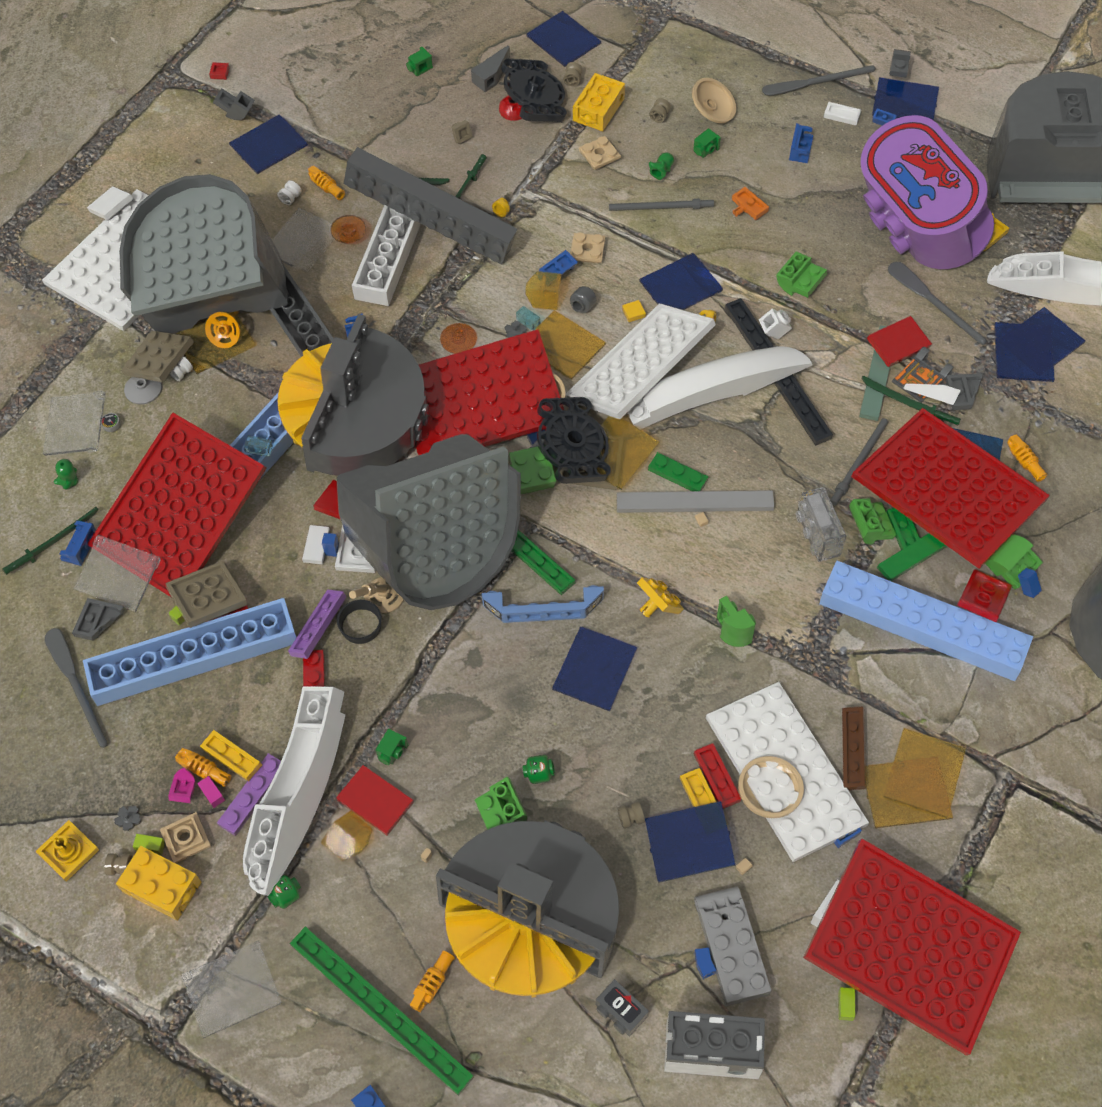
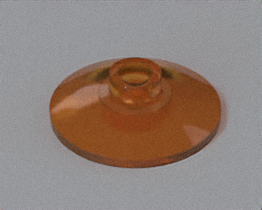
M354 215L341 216L331 225L332 237L341 243H354L360 240L366 232L364 221Z
M455 323L447 326L442 331L440 341L446 351L456 354L472 349L476 344L477 335L471 326Z

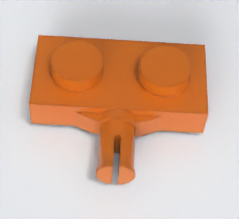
M746 187L732 195V201L739 206L732 211L736 217L742 212H746L757 220L769 211V206Z

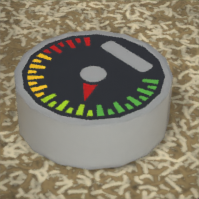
M114 413L105 414L100 421L102 428L107 432L116 431L121 425L118 415Z

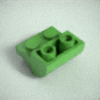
M796 251L776 274L780 287L792 296L794 293H798L808 298L827 275V269L811 263V257Z
M870 498L853 499L851 501L849 509L864 543L872 545L876 540H888L896 536L882 502L871 503Z
M1011 535L985 564L996 576L1001 575L1015 590L1021 586L1018 575L1026 568L1035 571L1043 562L1031 550L1034 546L1032 543L1021 536Z
M727 596L719 599L717 619L722 625L720 638L726 644L734 647H743L751 644L756 625L752 614H748L745 608L738 611L736 604L730 601Z
M509 777L490 786V791L475 799L487 830L498 825L527 821L528 819Z

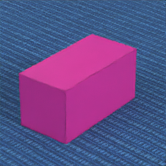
M209 776L197 783L213 808L225 801Z

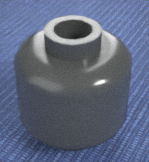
M586 286L579 287L570 297L571 307L578 313H587L597 301L594 291Z

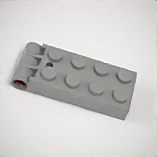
M738 886L694 897L696 910L707 946L710 950V956L716 968V976L725 1006L770 995V984Z

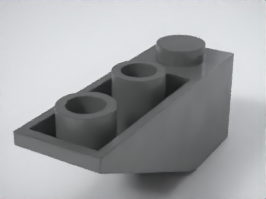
M507 45L471 69L472 83L484 92L496 86L503 74L501 70L503 61L508 58L510 59V46Z

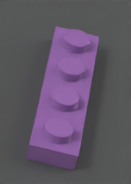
M327 589L288 650L292 657L308 659L346 599L343 591Z
M269 753L261 762L262 766L249 782L247 781L218 820V826L234 836L238 834L252 815L255 804L260 803L281 763L279 759Z

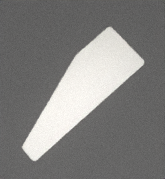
M905 384L904 386L905 390L951 405L955 403L960 393L959 389L946 385Z

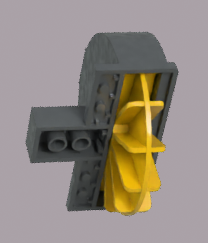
M358 314L347 340L335 337L331 344L320 346L310 352L307 349L304 350L303 356L282 376L283 380L278 393L280 419L293 442L303 448L306 469L313 473L318 471L338 476L366 465L389 466L400 459L411 447H414L416 441H420L423 432L421 429L423 425L426 426L428 423L429 415L427 412L429 405L426 404L423 376L417 361L399 341L381 331L369 328L368 324H366L365 315Z
M546 820L544 822L518 821L498 825L468 841L453 856L445 870L440 868L436 874L439 905L445 908L446 931L452 950L459 963L474 978L490 987V990L535 998L536 995L547 994L569 984L572 985L585 972L602 978L616 939L619 900L617 888L608 866L597 851L585 841L586 838L581 833L574 830L569 831L557 822H548Z

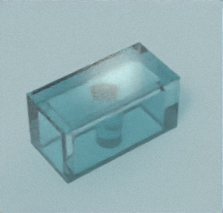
M522 306L516 312V320L533 331L541 325L540 317L525 306Z
M249 435L244 445L246 452L270 456L273 449L270 439Z

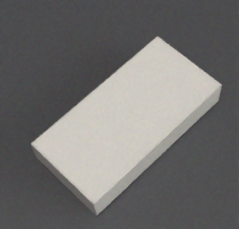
M828 102L824 118L857 125L861 109Z
M310 525L302 558L303 563L323 564L325 553L322 547V539L324 533H330L329 527Z

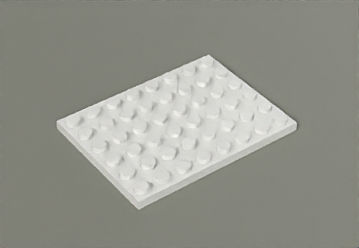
M138 189L131 194L132 201L109 220L105 219L42 279L44 285L123 331L140 316H134L131 313V301L120 289L119 254L124 226L137 205L148 196Z

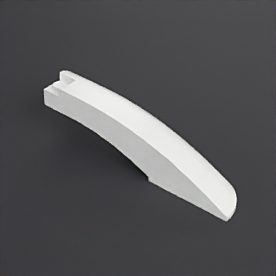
M1064 252L1023 253L1003 259V262L998 266L995 265L988 275V284L1020 294L1053 301L1102 306V262L1069 256L1065 255Z
M783 346L727 356L659 380L627 413L635 431H638L672 415L709 402L742 394L745 396L812 366V362L799 350Z
M335 687L302 688L294 726L279 768L259 804H255L244 848L243 870L244 874L248 875L250 887L262 895L269 896L273 887L280 880L293 859L313 820L327 785L345 719V714L340 712L344 691Z

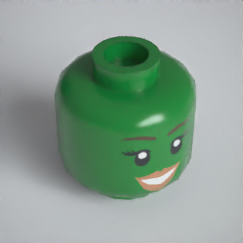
M547 755L528 757L526 765L522 766L524 778H528L532 784L549 782L552 776L555 775L553 759H549Z
M282 875L267 897L275 908L285 909L299 899L300 893L298 890L301 889V886L295 877L290 879L288 876Z

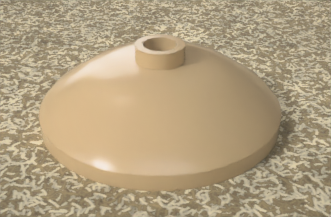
M702 78L694 84L692 98L695 107L702 116L715 123H727L734 117L736 103L733 95L725 85L712 78Z
M764 756L752 760L743 768L738 781V790L744 804L755 814L766 818H781L791 814L799 806L804 793V785L799 772L789 762L778 757ZM766 761L779 763L776 768L784 771L791 778L795 792L799 793L796 802L789 804L781 812L772 813L765 811L758 803L747 782L749 778L747 771L755 764L762 768L767 767Z

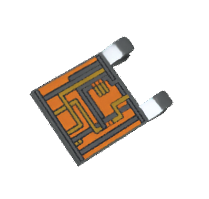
M922 347L918 354L892 380V383L921 403L927 396L905 390V384L940 385L945 380L946 375L952 374L953 366L947 363L939 373L925 363L924 360L927 359L929 349L926 347Z

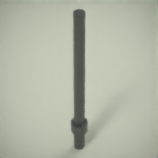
M698 198L692 199V201L609 204V211L670 208L700 209V207H714V200H700Z
M881 419L843 481L839 482L836 486L835 493L829 501L831 505L836 506L841 497L849 490L848 486L853 480L851 477L852 473L865 461L889 423L887 419Z

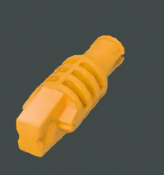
M315 166L308 168V174L313 183L324 192L332 194L337 200L344 198L345 191L336 185V181Z
M1017 434L1010 436L1007 444L1013 456L1019 461L1023 469L1028 470L1037 482L1043 481L1047 477V473L1039 465L1038 457L1035 456L1031 448Z
M182 748L175 756L176 762L203 779L209 776L211 780L223 787H226L232 778L231 774L217 768L213 761L193 751Z
M442 951L435 965L427 969L426 974H424L413 992L415 996L410 1006L419 1013H421L427 1003L430 1004L435 994H437L442 983L445 981L444 974L455 959L449 952Z

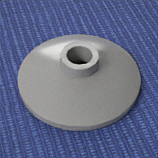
M131 377L124 387L126 398L130 402L140 405L154 401L162 390L161 382Z

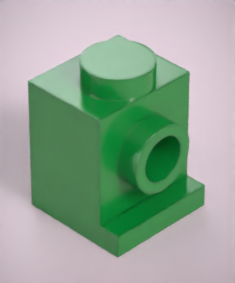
M420 47V51L408 57L407 69L416 76L427 72L433 68L432 55L426 49Z
M708 128L694 139L693 151L698 156L704 158L708 154L713 153L714 150L718 151L720 149L721 137Z
M388 729L376 748L378 760L385 765H393L395 760L401 757L404 748L407 749L409 746L407 737Z

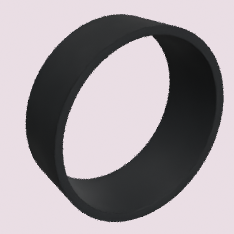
M368 600L351 601L344 605L338 613L337 626L342 635L352 643H368L376 638L380 632L381 612L374 603ZM356 610H368L377 616L379 624L375 631L368 636L355 638L344 633L343 623L345 618Z

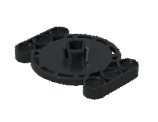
M508 58L503 61L501 67L502 72L506 74L503 82L504 89L512 100L522 106L519 113L520 117L526 121L563 122L567 114V110L561 106L565 99V90L561 82L547 72L548 65L541 60Z
M585 397L545 398L540 401L537 407L538 414L544 418L537 432L538 446L544 457L558 468L555 478L563 484L605 481L611 472L610 466L603 462L608 454V437L602 426L588 415L592 403ZM578 404H584L587 409H580ZM560 405H566L569 410H562ZM542 406H549L551 411L543 410ZM543 425L546 426L545 431L541 432ZM602 449H604V455H603V457H602V454H601ZM597 468H602L606 474H599ZM583 469L588 473V475L583 476L579 473L578 470ZM560 471H567L569 477L562 476Z

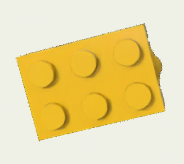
M594 73L573 105V121L604 131L625 99V83Z
M140 846L116 882V885L123 893L178 921L182 915L181 911L184 912L196 892L195 889H198L202 882L195 873Z

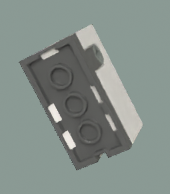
M669 1011L666 1024L667 1045L664 1072L759 1079L764 1069L765 1018Z

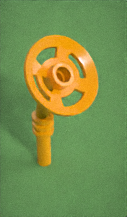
M239 311L230 313L216 312L209 316L205 324V332L212 344L219 348H230L238 342L240 326L235 316ZM225 316L227 320L219 321L216 317ZM212 324H214L213 329H214V333H215L216 336H214L213 333H212V330H211ZM230 337L231 342L228 343L220 342L221 338Z

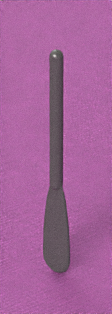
M871 65L807 80L770 84L764 86L762 92L768 96L777 95L807 85L871 73L875 71L876 67Z
M893 262L888 266L889 274L896 280L930 301L979 344H986L987 341L981 334L936 298L907 266L901 262Z
M58 628L50 629L45 635V644L61 672L69 679L99 746L105 748L108 744L76 676L74 662L64 635Z

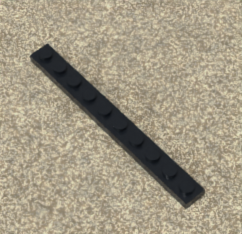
M742 298L725 304L726 312L752 351L774 347ZM793 374L774 382L814 445L816 446L831 440L833 437L832 432Z

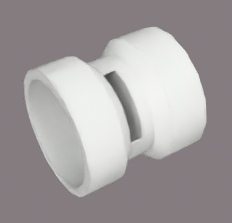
M289 180L285 184V188L280 189L277 193L278 198L286 205H291L295 200L294 198L298 197L302 192L297 183Z
M183 356L170 375L175 380L180 381L184 378L185 373L193 370V366Z

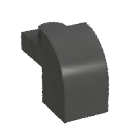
M894 49L889 71L890 76L907 77L911 51Z
M221 88L213 104L226 111V117L233 120H242L255 100L242 91L235 97Z

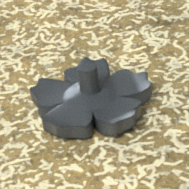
M516 320L511 325L506 324L504 327L507 333L506 337L508 338L527 332V327L523 324L520 325V322Z
M122 806L117 813L119 817L114 819V823L119 827H123L124 831H129L134 828L133 824L138 825L141 821L138 814L139 809L136 806H129L127 810L125 806Z

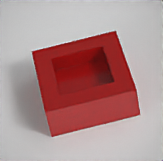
M212 62L209 73L210 79L227 80L230 69L229 63Z

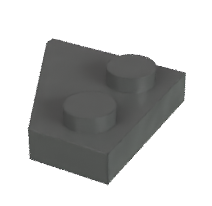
M982 373L946 375V386L960 390L955 403L951 405L952 410H968L972 408L983 376Z
M87 598L72 634L74 637L94 641L126 609L122 605Z

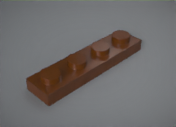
M863 706L842 708L843 786L848 790L867 789L865 709Z

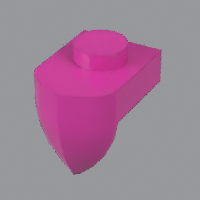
M182 768L175 773L168 795L169 801L191 802L195 788V778L186 768Z

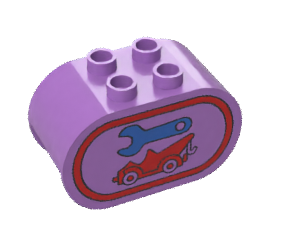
M912 115L894 119L881 126L871 135L861 154V169L868 188V192L863 195V198L872 210L869 216L879 230L887 227L892 234L889 240L899 254H903L908 250L920 264L934 269L956 268L976 258L989 244L994 231L993 215L987 205V182L979 169L935 121L924 116Z

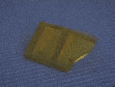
M537 271L526 283L525 294L533 308L558 310L561 274Z
M349 811L334 821L321 843L343 862L362 852L369 844L373 829L353 811Z

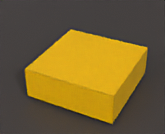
M639 300L622 305V310L628 322L646 317V313Z

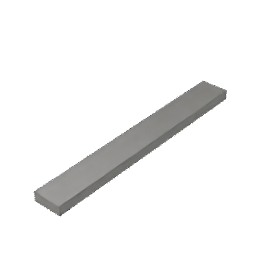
M773 491L617 492V513L774 511Z

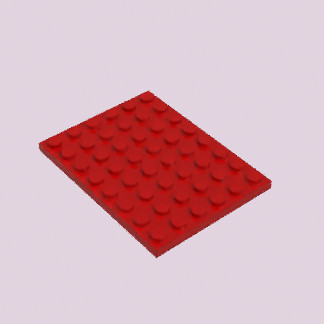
M539 329L419 364L424 381V396H426V404L429 405L427 412L429 419L427 425H423L421 429L423 432L420 441H416L415 444L418 456L428 453L434 443L460 434H467L486 447L538 431L544 419L537 412L540 401L545 398H560ZM542 406L543 410L551 411L549 406Z
M924 408L917 412L865 460L851 476L978 569L991 558L1050 496Z
M172 412L87 545L171 597L165 583L204 568L267 467Z
M862 838L858 841L803 958L968 1056L972 1052L1021 932Z

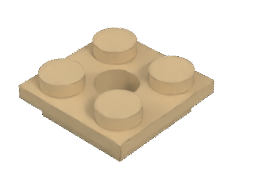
M605 136L579 147V151L594 170L621 158V155Z
M581 232L574 233L570 254L576 261L602 263L605 236Z
M197 812L160 829L174 863H178L211 847ZM183 833H190V837L188 840H179L180 836Z

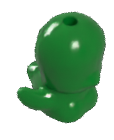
M665 152L658 157L657 162L650 161V174L658 180L663 179L666 176V172L671 171L674 163L673 155Z
M59 460L55 465L58 477L54 479V484L68 490L78 484L77 469L70 460Z

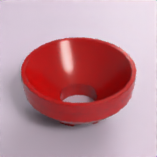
M509 95L504 97L499 104L500 115L510 121L521 120L522 118L519 113L522 106L518 103H510L509 101L512 98Z

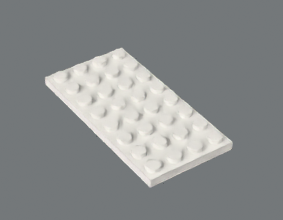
M659 303L566 393V397H585L591 401L592 410L621 419L716 325L714 319Z
M779 682L706 715V720L739 774H741L743 768L749 762L764 756L781 758L793 765L799 772L804 785V793L799 806L787 816L766 818L792 862L834 843L836 839L844 838L848 833L850 835L856 832L858 828L862 829L868 826V820L848 789L844 788L840 776ZM766 761L767 767L759 768L755 764L747 771L749 775L747 782L758 803L765 811L772 813L781 812L789 804L796 802L799 793L795 792L791 778L784 771L776 768L779 763Z

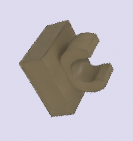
M464 120L452 125L451 129L456 143L460 144L473 137L468 121Z

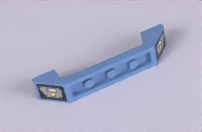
M596 585L583 588L584 602L570 601L569 603L550 602L548 604L530 603L528 605L510 604L503 606L502 592L489 591L482 593L483 606L503 623L584 619L604 599V587Z

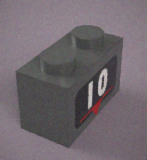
M615 979L596 998V1010L605 1019L609 1017L614 1022V1028L622 1035L626 1033L630 1037L648 1017L649 1011Z

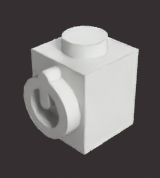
M771 309L759 319L763 331L769 337L780 339L792 329L790 325L791 318L781 309L779 311Z

